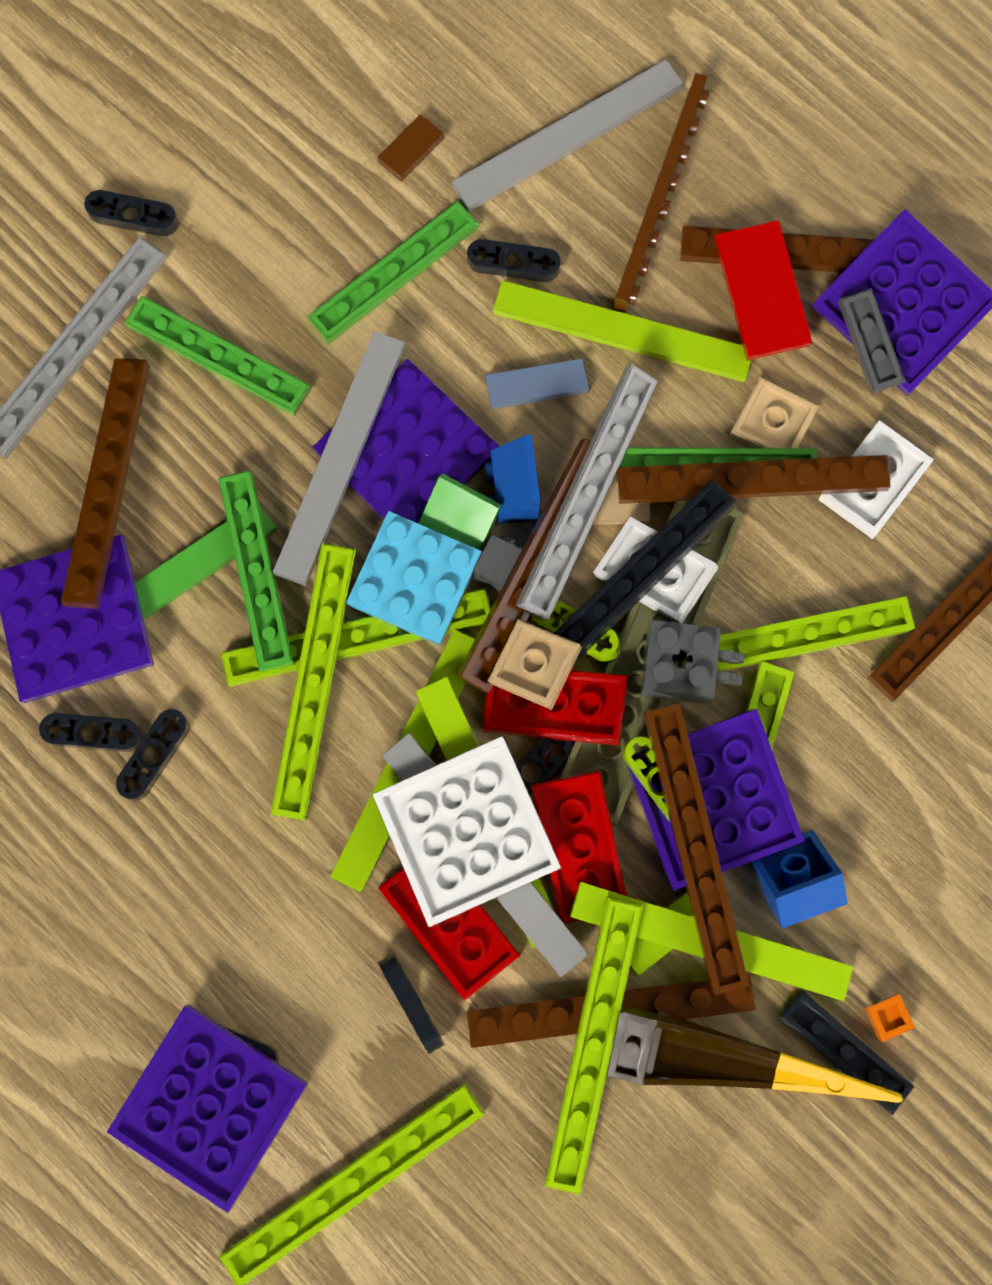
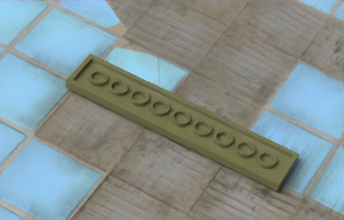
M676 501L668 522L689 501ZM734 509L692 549V551L716 563L718 570L682 624L699 626L744 513ZM638 602L630 610L619 636L621 642L620 653L615 659L609 661L604 672L606 674L628 675L629 678L621 744L616 746L575 741L560 777L561 779L600 770L611 824L615 826L618 824L634 785L622 754L624 744L633 737H646L650 739L643 712L665 707L668 699L640 696L649 623L651 620L674 621L641 602ZM677 656L672 661L673 663L678 662L676 666L681 668L684 658ZM635 744L633 748L637 752L647 748V746Z

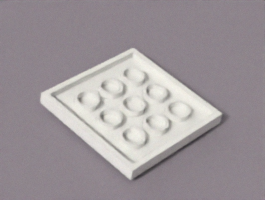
M503 736L373 794L429 927L561 869Z

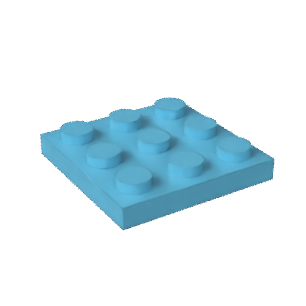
M388 511L346 604L441 646L474 573L473 570L482 555V551Z

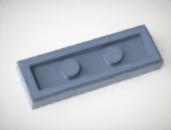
M582 358L485 375L491 410L586 394L589 390Z

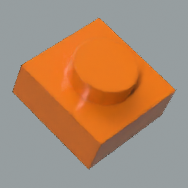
M894 994L864 1007L879 1042H885L915 1028L900 994Z

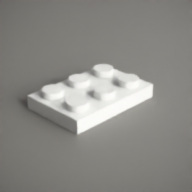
M880 420L852 456L887 455L890 489L879 492L822 494L818 499L871 539L878 534L934 460Z
M630 517L593 571L595 577L607 582L658 531ZM691 550L639 602L676 623H683L718 570V566L713 561Z

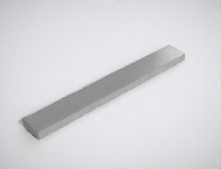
M664 60L452 181V188L467 211L470 212L681 91L683 82L668 61Z
M139 237L0 408V456L4 459L9 457L167 260L163 252Z
M376 331L373 332L273 570L274 575L304 586L307 585L320 554L321 545L325 542L406 347L404 341Z
M633 364L626 365L516 603V606L541 620L548 621L658 382V380Z
M410 733L382 755L402 781L436 766ZM531 882L496 897L560 977L564 976L589 955L587 950Z

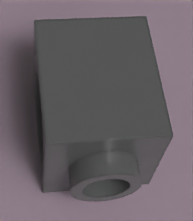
M492 535L473 570L474 579L501 591L523 549L519 548V544L515 540L507 536L498 538Z

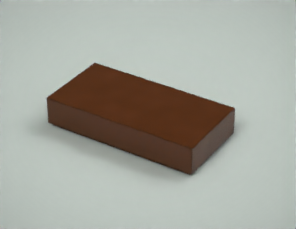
M420 114L377 157L378 163L402 182L444 140V133Z

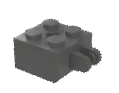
M651 620L647 628L640 696L701 704L710 703L715 696L716 683L742 684V675L734 672L717 671L718 662L730 664L744 663L745 655L740 652L719 650L721 628ZM679 656L684 658L687 663L681 669L676 666L678 662L673 663L672 659H676Z

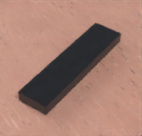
M798 990L777 1016L842 1074L900 1093L903 1101L915 1087L803 990ZM874 1100L891 1115L903 1103V1101L897 1103Z

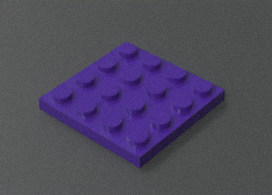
M904 209L812 305L820 315L853 345L838 301L844 297L872 288L905 382L897 387L908 396L992 309V290L915 217Z
M407 358L394 373L348 485L383 519H385L388 511L419 524L440 475L445 474L466 485L485 467L486 462L491 461V450L500 446ZM333 428L312 446L314 452L320 458Z
M122 535L114 536L99 609L66 607L61 603L72 549L0 570V614L20 702H31L154 666L125 538Z
M757 709L743 712L687 733L721 872L805 842ZM648 748L637 751L632 755L633 760L641 759L647 766V768L641 769L643 775L649 768L656 765V762L650 763L644 754ZM627 765L670 887L673 891L685 887L686 884L671 823ZM656 772L651 778V785L656 791L662 792L659 774Z
M187 1004L175 1020L110 1125L107 1133L226 1213H229L309 1083Z

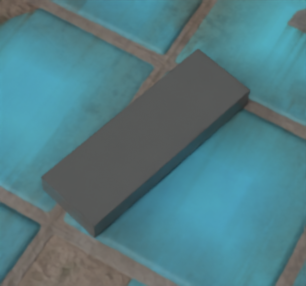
M872 288L840 299L838 304L871 395L903 384L905 379Z

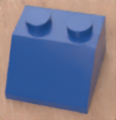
M525 435L491 450V462L485 463L487 483L493 482L495 494H489V498L502 505L498 514L499 525L535 521L539 518L540 495L532 435Z
M813 830L802 834L805 842L751 862L768 907L782 929L848 904L843 873Z

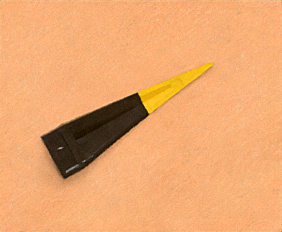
M622 1005L607 1072L608 1077L639 1085L761 1088L831 1094L897 1103L903 1101L900 1093L661 1011H658V1014L624 1005Z

